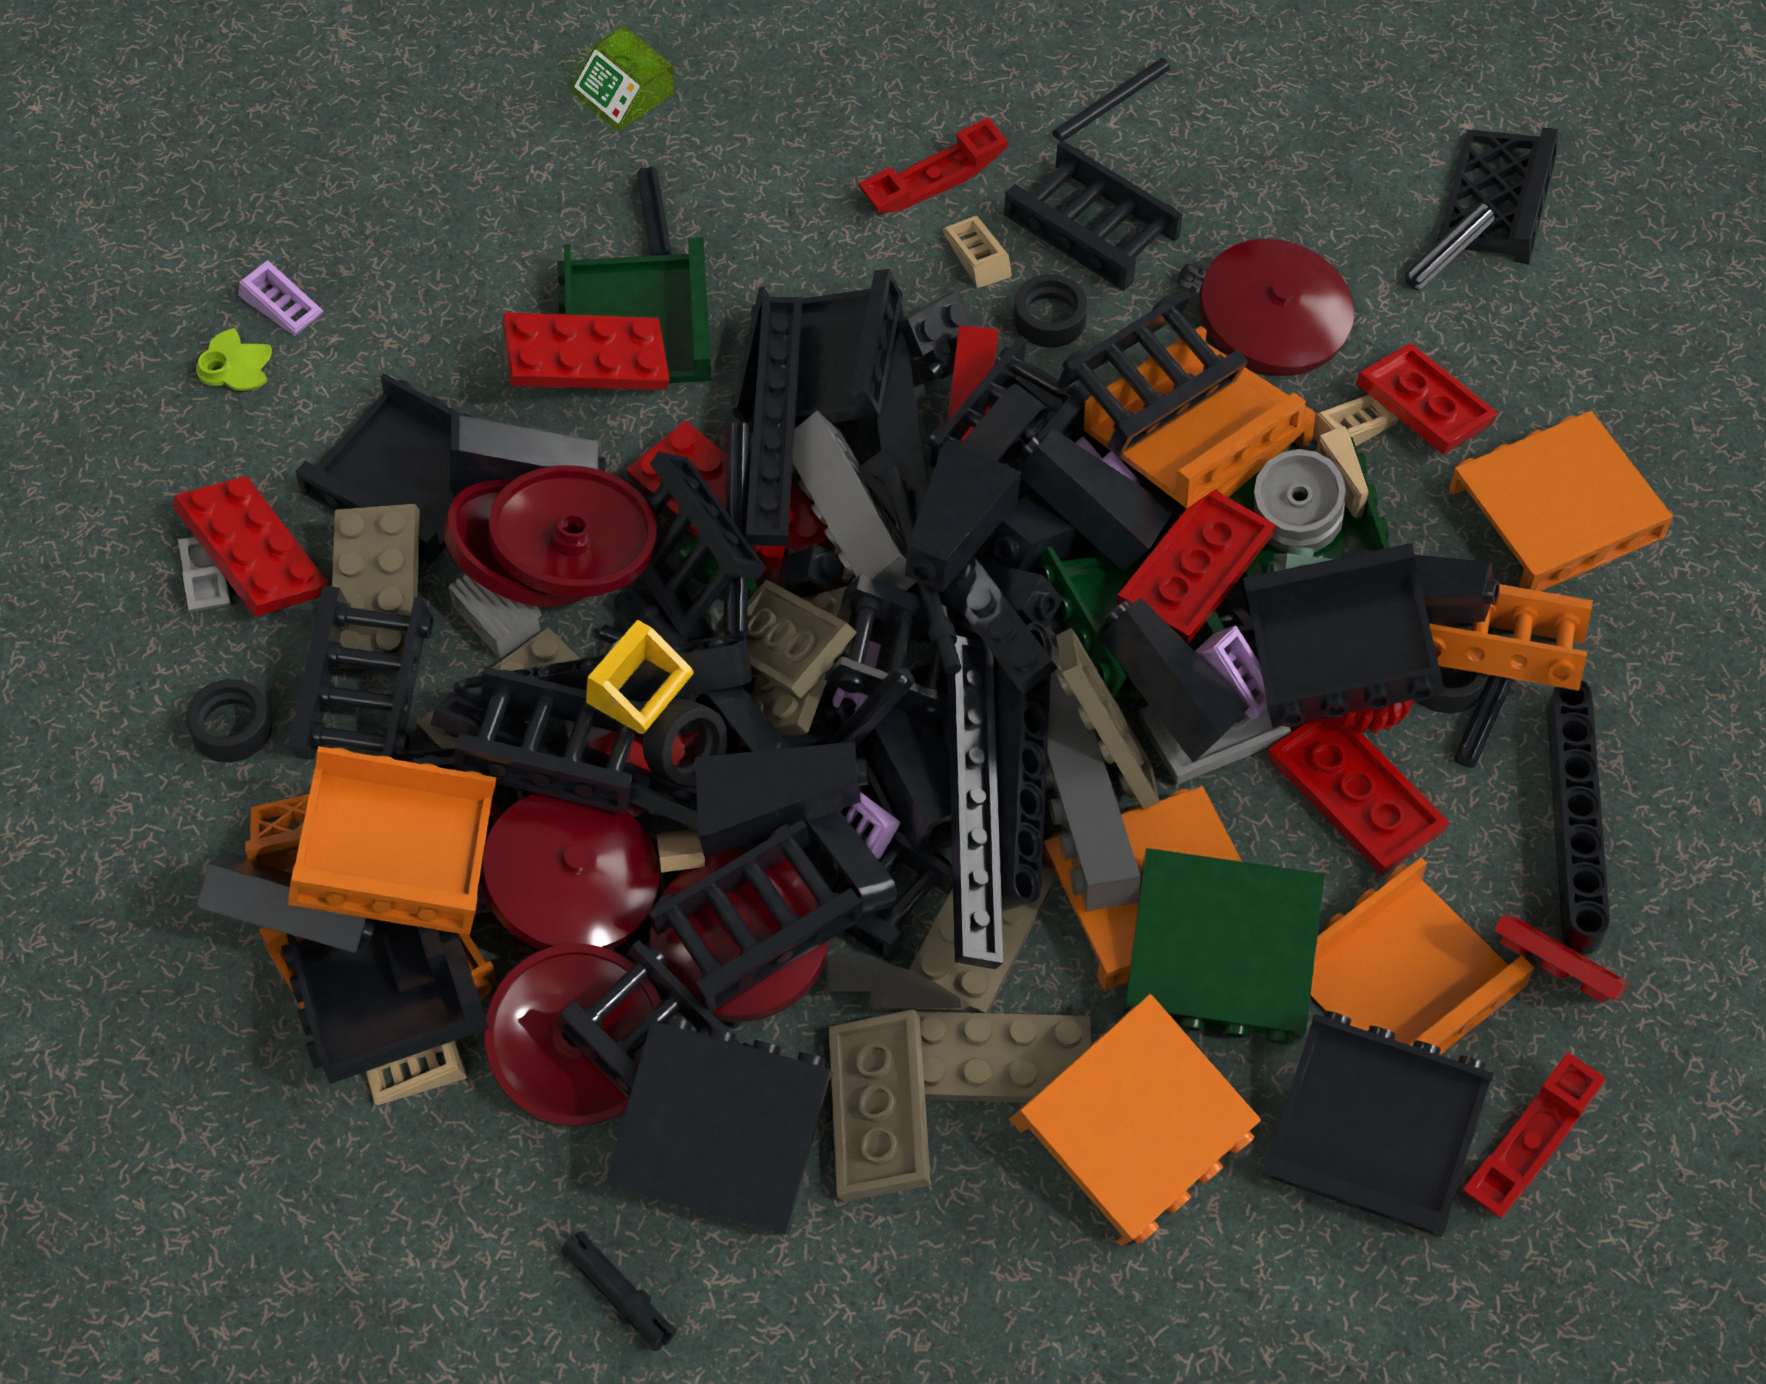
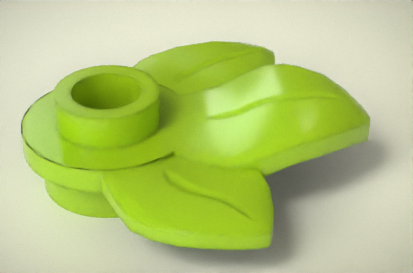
M229 329L216 335L210 341L209 350L200 355L196 365L197 376L202 383L209 386L225 384L237 391L259 388L267 382V377L261 369L269 361L272 347L268 344H241L236 329ZM215 367H221L218 370H212Z

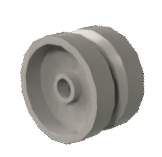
M1302 449L1282 452L1266 462L1256 479L1254 513L1276 524L1274 535L1267 543L1285 553H1288L1289 546L1314 549V552H1317L1330 544L1341 530L1343 523L1346 488L1342 473L1332 460L1318 452Z

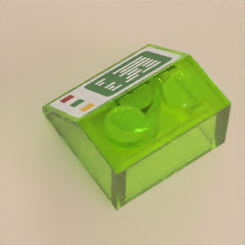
M623 25L595 44L570 90L616 130L620 131L675 94L673 65Z

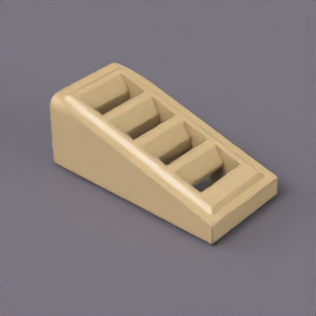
M978 216L943 228L945 237L976 288L1011 277L1008 253ZM973 232L978 234L963 241L959 238ZM983 243V244L980 245V246L974 247V248H972V249H968V247H971V246H974V245ZM990 254V256H987L985 258L979 260L976 259L978 257Z
M1366 395L1317 413L1315 416L1313 438L1318 442L1320 435L1342 427L1340 423L1344 422L1349 427L1347 430L1350 437H1353L1355 445L1358 446L1398 423L1399 418L1371 395ZM1369 407L1378 418L1373 419L1364 409ZM1356 414L1364 423L1360 424L1353 415Z
M1345 426L1320 435L1316 452L1332 460L1342 473L1346 488L1344 503L1353 517L1358 518L1363 516L1369 491L1349 432Z
M458 1040L366 1071L375 1105L384 1104L468 1078ZM437 1053H444L445 1065L440 1066ZM426 1057L430 1071L422 1074L419 1058ZM408 1062L412 1078L404 1081L400 1064ZM386 1068L391 1069L395 1083L394 1086L389 1088L386 1087L382 1072Z

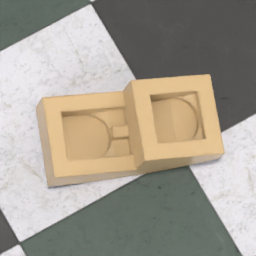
M685 829L657 833L661 872L705 866V857L698 832Z

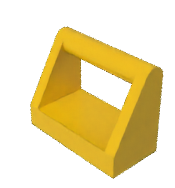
M637 620L588 676L586 703L632 730L644 734L692 677L694 672L653 628ZM646 659L670 673V676L644 707L638 711L618 690Z

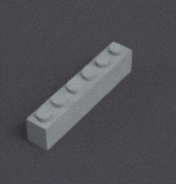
M817 410L795 429L793 472L802 478L798 485L809 499L815 501L811 508L816 516L825 525H828V528L824 530L827 537L838 549L842 550L838 556L841 562L852 574L856 575L852 582L862 574L907 591L916 583V580L905 576L907 550L903 538L880 499L857 468L860 465L841 432Z

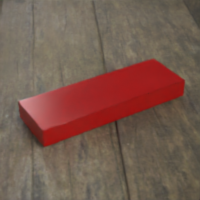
M959 325L948 421L995 366L999 329ZM990 405L982 414L985 415L990 410ZM972 426L960 441L963 442L974 429Z

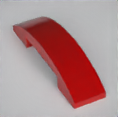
M986 117L957 132L956 144L899 173H896L892 167H889L860 182L859 188L878 213L904 210L966 182L998 157L1008 147V141L990 118Z
M1567 1052L1544 1082L1538 1095L1493 1154L1486 1158L1462 1192L1502 1220L1570 1133L1607 1078Z

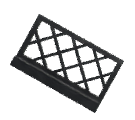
M1542 128L1540 137L1468 129L1440 228L1438 242L1449 232L1451 227L1456 226L1477 206L1475 205L1464 210L1457 203L1458 200L1472 195L1479 204L1484 203L1494 211L1495 219L1465 249L1514 255V262L1530 265L1557 157L1558 129ZM1473 142L1490 145L1493 149L1479 156L1472 149ZM1516 148L1531 149V153L1518 160L1510 151ZM1502 157L1508 165L1497 171H1494L1487 164ZM1479 168L1486 176L1472 183L1465 176V173ZM1517 172L1523 181L1509 187L1503 178ZM1495 184L1501 192L1487 199L1480 190ZM1509 199L1517 208L1502 214L1495 206ZM1502 227L1509 234L1508 241L1492 239L1488 234Z

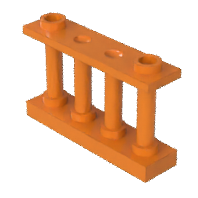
M1500 584L1497 604L1490 606L1485 622L1469 623L1472 624L1471 631L1446 627V625L1429 624L1438 665L1579 691L1587 651L1573 649V642L1585 643L1593 600ZM1492 627L1514 631V636L1509 638L1488 634V629ZM1531 634L1555 638L1556 646L1530 641Z

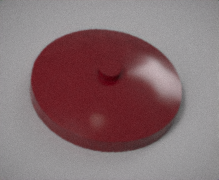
M1254 239L1229 247L1210 264L1199 291L1198 306L1201 321L1213 342L1226 355L1238 349L1248 360L1245 367L1266 374L1278 376L1300 375L1325 365L1342 349L1353 325V300L1345 281L1337 270L1315 252L1284 240Z
M558 465L525 473L502 489L490 511L489 542L498 562L510 575L523 584L548 594L564 597H591L618 590L634 581L643 573L649 565L655 549L656 520L646 499L626 481L599 469L575 465Z
M492 480L480 482L467 487L454 498L444 522V540L455 562L474 581L502 597L534 606H563L585 598L557 596L531 588L510 575L496 559L489 542V516L496 497L511 481Z
M535 793L513 804L494 824L484 847L481 881L487 902L497 919L509 932L531 947L543 950L556 945L583 943L611 950L634 935L649 915L659 888V864L654 846L648 834L628 811L625 815Z
M729 850L714 856L705 857V866L682 871L669 884L661 898L671 893L679 894L750 850ZM784 859L764 871L795 917L800 916L802 918L817 909L818 902L788 860ZM749 881L726 894L756 940L765 941L778 933L780 926ZM711 905L706 906L687 918L718 964L723 963L726 965L740 956L742 950ZM651 924V946L663 955L667 962L665 967L701 1002L696 982L701 980L702 972L672 928L657 936ZM830 940L711 1013L720 1021L749 1022L773 1016L790 1007L806 994L819 977L827 959Z
M569 943L549 947L532 954L516 965L502 980L493 995L486 1015L489 1029L484 1030V1045L488 1065L495 1081L507 1098L518 1108L546 1123L566 1127L595 1125L626 1112L629 1099L555 1025V1022L561 1012L573 1001L581 1008L584 1006L589 1008L635 965L633 962L619 953L604 947L583 943ZM648 977L602 1020L603 1027L601 1029L613 1041L615 1039L622 1040L662 1002L657 990ZM645 1043L634 1053L635 1059L633 1061L638 1066Z

